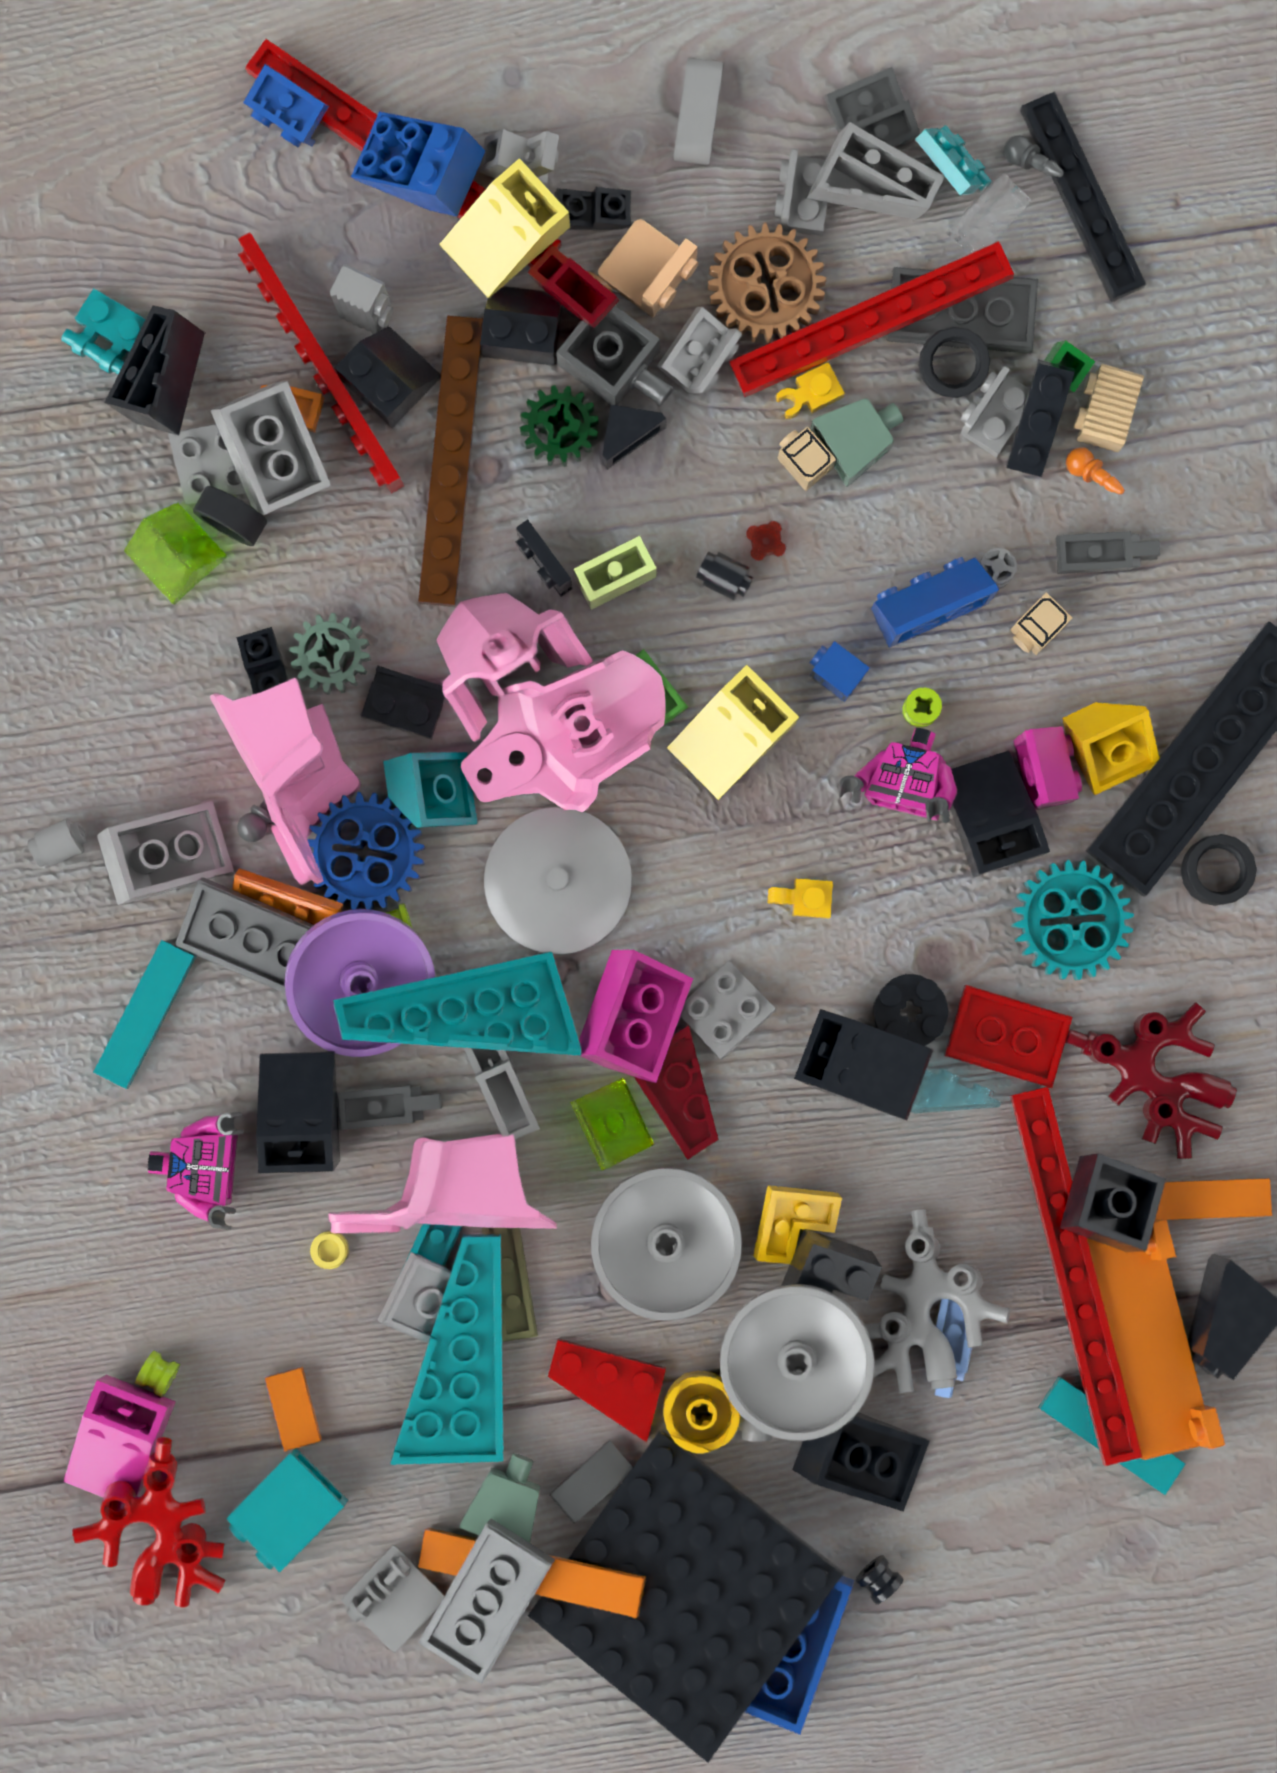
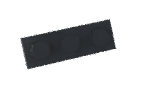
M1038 359L1006 468L1042 477L1075 373L1073 368Z

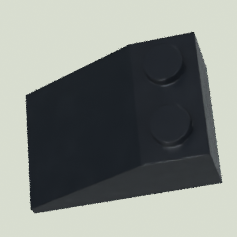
M858 1412L847 1424L835 1432L817 1439L803 1441L792 1470L815 1485L904 1512L930 1440Z

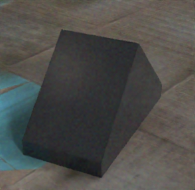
M611 405L602 454L605 468L608 470L666 429V417L663 413Z

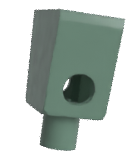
M865 398L816 417L812 420L810 430L836 458L834 468L847 487L891 450L894 439L889 430L904 422V419L894 403L876 412L870 400Z
M513 1453L506 1472L491 1468L467 1509L459 1528L480 1535L486 1523L492 1518L530 1543L541 1487L527 1480L534 1461L523 1455Z

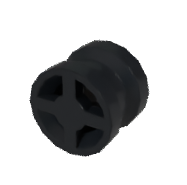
M883 1555L878 1556L866 1565L855 1579L860 1587H866L871 1592L870 1597L875 1604H880L888 1599L901 1586L904 1580L898 1572H892L888 1567V1560Z

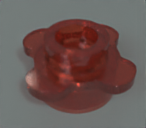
M771 521L769 524H762L758 527L752 525L747 529L746 537L751 540L752 545L750 555L754 560L762 561L764 557L771 555L780 557L785 553L786 545L781 541L780 533L782 527L778 522ZM768 538L770 542L764 544L763 539Z

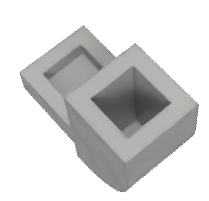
M504 129L485 137L483 148L486 152L481 161L479 173L496 179L520 158L543 184H547L548 173L554 170L559 157L557 150L559 135L544 131L527 139Z

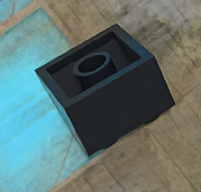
M507 286L501 287L494 295L487 299L480 342L483 357L555 366L562 305L545 291Z
M390 326L359 341L335 366L340 380L391 428L441 379V374Z

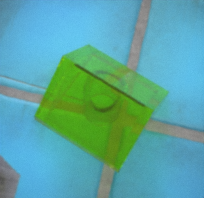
M179 502L143 518L124 549V552L173 605L228 557Z
M624 1077L570 1102L601 1171L654 1145Z

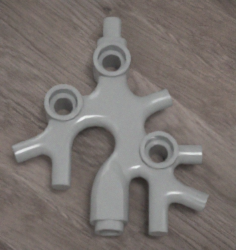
M926 1209L911 1211L913 1229L909 1230L910 1236L905 1243L906 1253L913 1260L911 1275L906 1279L884 1275L881 1281V1289L897 1293L904 1299V1312H891L884 1315L880 1323L865 1325L870 1339L883 1338L888 1342L887 1351L874 1360L873 1378L888 1369L895 1370L899 1393L914 1392L909 1359V1349L913 1345H919L923 1349L927 1380L932 1383V1389L955 1387L954 1379H957L953 1350L946 1336L930 1319V1309L937 1300L950 1299L961 1308L964 1316L968 1348L983 1346L980 1323L983 1319L990 1318L1008 1323L1011 1308L990 1303L980 1295L979 1290L982 1287L983 1278L977 1268L966 1264H958L949 1273L943 1272L939 1268L936 1259L940 1254V1243L934 1236L933 1227H928ZM923 1240L926 1248L923 1253L919 1254L916 1247L918 1242ZM962 1273H966L968 1275V1283L962 1287L959 1284V1276ZM897 1321L900 1329L894 1335L891 1332V1324Z

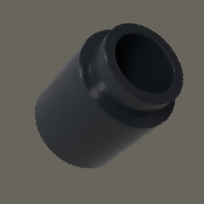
M710 551L705 556L696 578L703 581V586L732 600H735L737 595L744 597L753 580V577L748 575L750 567L720 552L716 555Z

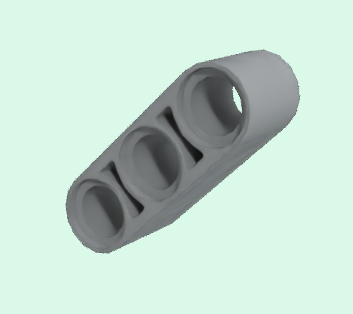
M688 57L673 161L709 166L724 62Z

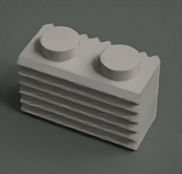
M344 264L330 290V295L340 319L345 318L346 322L352 321V324H358L359 328L365 327L366 332L371 330L372 334L378 332L380 327L385 328L393 314L385 282Z

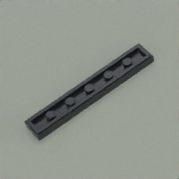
M1055 91L1022 105L1020 112L1036 145L1040 147V154L1056 162L1064 172L1062 177H1051L1111 303L1143 289L1146 286V282Z

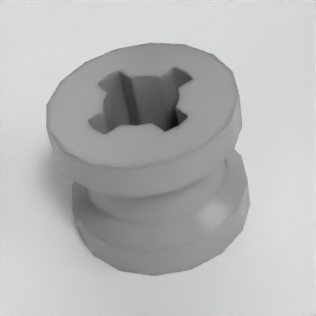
M1004 548L989 550L979 562L995 581L998 589L1003 588L1010 582L1017 569L1015 557Z

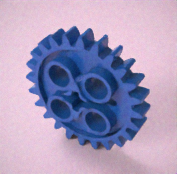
M357 792L355 803H351L344 795L342 796L343 807L338 808L330 802L329 808L332 814L328 817L325 814L318 813L317 815L323 824L321 827L313 825L309 827L312 832L317 834L316 839H308L310 847L314 848L312 853L324 880L318 885L315 883L314 886L317 889L328 886L324 897L331 899L338 894L337 902L342 903L344 906L350 900L352 910L359 909L361 903L365 904L366 909L373 910L374 902L377 901L383 909H387L388 897L391 896L397 902L401 901L398 893L400 888L408 892L412 891L410 885L406 882L408 878L420 879V876L413 871V867L424 865L425 861L415 857L416 852L425 850V846L414 843V840L421 836L422 832L418 829H409L413 823L408 818H401L403 813L398 807L393 811L391 810L392 801L389 797L380 805L376 793H372L369 802H365L363 794ZM348 822H356L359 826L358 836L351 841L343 840L341 837L343 825ZM384 828L394 829L396 833L394 843L388 847L379 846L377 842V835ZM365 843H368V847L371 850L380 853L396 854L397 859L391 861L374 856H366L365 862H362V858L359 855L350 852L334 851L332 847L335 844L363 849ZM341 858H349L353 865L351 873L345 877H338L334 872V866ZM378 864L387 865L389 869L388 879L383 883H374L370 877L372 868Z

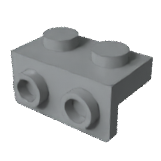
M696 307L656 367L686 392H706L717 381L718 374L716 372L723 362H727L738 349L737 341L742 333L737 329H728L703 307Z

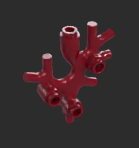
M1194 1002L1179 1019L1168 1022L1164 1015L1157 1012L1141 1014L1134 1022V1033L1137 1038L1134 1043L1129 1045L1120 1044L1119 1040L1111 1034H1096L1089 1031L1086 1035L1070 1029L1065 1043L1081 1048V1054L1088 1056L1093 1062L1110 1064L1120 1072L1121 1082L1108 1095V1098L1113 1103L1120 1106L1130 1094L1137 1091L1148 1095L1149 1098L1143 1106V1114L1148 1123L1142 1140L1156 1144L1161 1129L1165 1126H1170L1175 1131L1177 1159L1192 1158L1191 1139L1194 1133H1200L1216 1140L1219 1139L1223 1126L1185 1112L1182 1104L1184 1100L1191 1098L1218 1109L1223 1107L1230 1108L1234 1102L1237 1088L1231 1086V1082L1204 1072H1187L1174 1077H1166L1160 1074L1155 1066V1058L1158 1052L1164 1047L1171 1045L1183 1047L1206 1057L1212 1055L1215 1044L1198 1038L1192 1033V1027L1206 1013L1204 1008L1198 1003ZM1152 1020L1158 1026L1155 1034L1149 1031V1023ZM1104 1042L1110 1046V1052L1106 1056L1102 1054L1100 1049ZM1161 1104L1167 1107V1114L1164 1117H1161L1158 1113Z

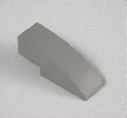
M464 1048L501 1135H514V1140L540 1129L508 1052L504 1050Z

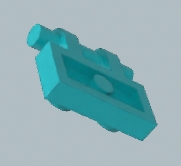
M947 125L940 130L938 128L924 129L915 138L960 196L973 194L978 188L982 191L992 182L984 172L986 167L979 159L974 160L964 147L965 141L959 134L954 135Z
M93 288L74 318L85 329L82 333L77 334L68 328L64 331L61 341L71 346L72 352L81 357L86 355L98 362L99 368L111 374L114 372L119 374L124 364L122 358L126 352H130L146 319ZM98 336L113 345L106 351L94 343Z

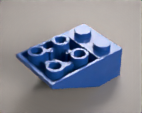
M379 111L351 178L429 211L457 217L486 151L464 128Z

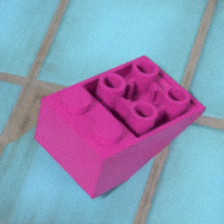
M107 1374L96 1380L81 1419L63 1482L104 1497L105 1490L111 1483L126 1481L134 1488L135 1497H139L144 1485L143 1477L150 1455L155 1453L156 1441L163 1436L176 1401L166 1397L160 1398L153 1392Z

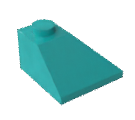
M468 752L409 753L383 761L389 799L417 828L472 826L478 824L473 790L461 769V763L468 756Z

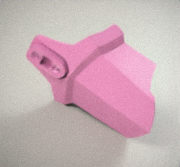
M508 593L487 595L461 601L445 623L436 640L451 673L443 681V693L473 742L480 739V732L486 725L487 720L484 709L467 679L481 678L492 695L501 697L505 693L496 680L502 678L524 662L529 663L535 672L541 670V663L535 655L537 643L551 662L566 666L567 668L577 665L588 666L593 662L562 612L550 609L537 614Z
M621 650L543 686L533 681H528L503 688L502 690L505 694L501 697L498 696V722L478 747L462 761L461 769L476 797L481 802H491L521 794L539 793L564 810L583 812L597 798L598 785L601 781L650 750L653 735L664 726L665 692L662 677L642 659ZM515 750L521 751L524 755L523 761L518 764L509 762L510 754ZM487 768L492 772V776L488 781H481L478 778L477 773L480 769Z
M296 678L261 693L234 701L221 694H212L210 696L212 703L242 759L263 792L271 820L275 823L271 827L272 832L293 875L301 885L310 880L318 885L324 880L307 840L308 836L312 833L309 827L310 825L317 826L321 822L317 815L318 813L327 816L331 812L329 808L330 802L338 806L342 803V796L345 795L349 798L359 790L361 784L359 778L342 759L324 705L320 704L307 709L298 679Z
M501 1133L445 1142L424 1137L419 1138L413 1145L410 1171L400 1201L386 1210L328 1212V1219L331 1222V1233L399 1232L401 1227L408 1229L416 1223L493 1228L557 1229V1223L526 1204L519 1176L514 1135L502 1136Z

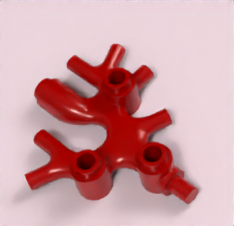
M160 1437L156 1441L155 1453L150 1455L144 1473L143 1484L147 1489L145 1493L140 1497H135V1490L128 1482L116 1481L111 1483L105 1490L100 1507V1513L103 1518L96 1523L73 1528L72 1534L76 1544L94 1539L101 1540L104 1543L102 1564L106 1567H115L118 1565L123 1530L135 1522L149 1524L155 1530L156 1538L151 1545L142 1551L134 1564L130 1594L136 1604H153L160 1595L164 1566L168 1563H174L179 1568L174 1604L177 1607L184 1608L190 1604L193 1585L200 1584L216 1593H219L223 1588L225 1579L202 1567L200 1561L204 1557L223 1559L225 1543L206 1541L207 1534L205 1530L196 1523H189L181 1527V1523L185 1519L206 1512L205 1502L203 1498L182 1503L174 1499L171 1489L174 1485L178 1463L171 1454L172 1440L167 1437Z

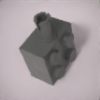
M614 306L595 328L581 320L556 352L558 366L610 405L618 406L629 390L636 387L660 407L673 391L671 385H668L648 370L649 365L660 352V339L617 306Z

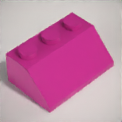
M612 950L579 1038L582 1049L581 1057L605 1068L656 1083L693 978L636 950Z

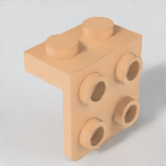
M638 219L632 224L600 266L598 276L605 280L614 290L654 318L661 308L666 309L677 293L675 289L683 279L687 281L699 264L697 261L698 247L686 238L679 246L646 221Z

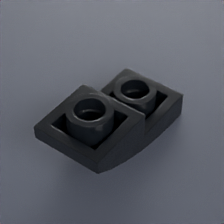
M595 187L593 192L557 188L554 193L557 200L569 212V230H612L629 228L631 226V190Z
M272 627L236 637L244 668L249 676L253 695L289 681Z

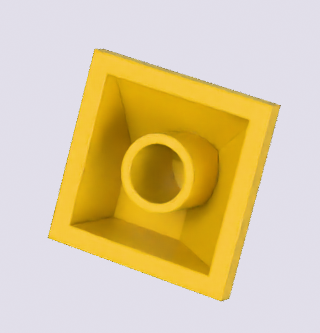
M1095 702L1062 718L1066 735L1069 734L1072 740L1074 756L1094 795L1150 770L1159 759L1151 718L1146 706Z

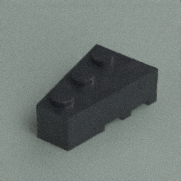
M153 305L104 403L136 424L179 436L205 332L175 310Z

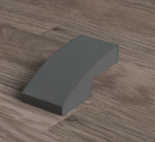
M607 1441L549 1495L569 1519L576 1523L628 1476L633 1467L613 1443Z

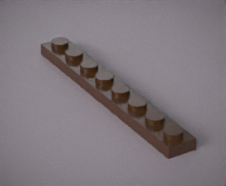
M447 315L419 604L456 607L481 359L480 342L483 318Z

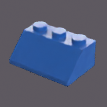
M960 557L943 566L945 571L931 576L930 572H926L911 579V586L898 591L895 586L876 595L878 600L874 602L871 610L888 647L891 648L988 605L999 591L997 584L976 558L965 562L964 558Z

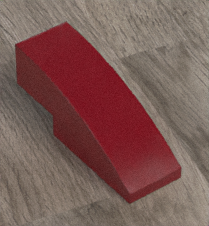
M553 245L528 271L539 287L578 318L594 328L620 301L615 294L573 259L567 258Z

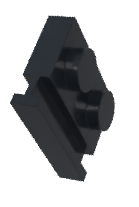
M527 519L517 526L516 531L519 538L515 543L527 560L532 557L540 569L537 570V574L547 588L551 589L554 587L560 597L571 591L573 588L571 587L572 580L530 521Z
M377 665L376 674L371 683L361 717L432 740L445 699L443 686Z

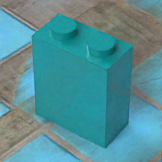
M295 1448L237 1506L226 1520L231 1524L229 1529L238 1540L243 1543L248 1541L257 1550L255 1553L256 1557L265 1567L270 1570L274 1567L280 1573L339 1513L348 1502V1499Z

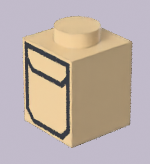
M808 426L800 433L797 430L792 431L779 444L782 448L779 450L778 460L805 491L834 468L836 458Z
M1046 592L1015 623L1010 631L1014 634L1013 640L1022 650L1027 653L1032 651L1037 655L1069 623L1072 617Z

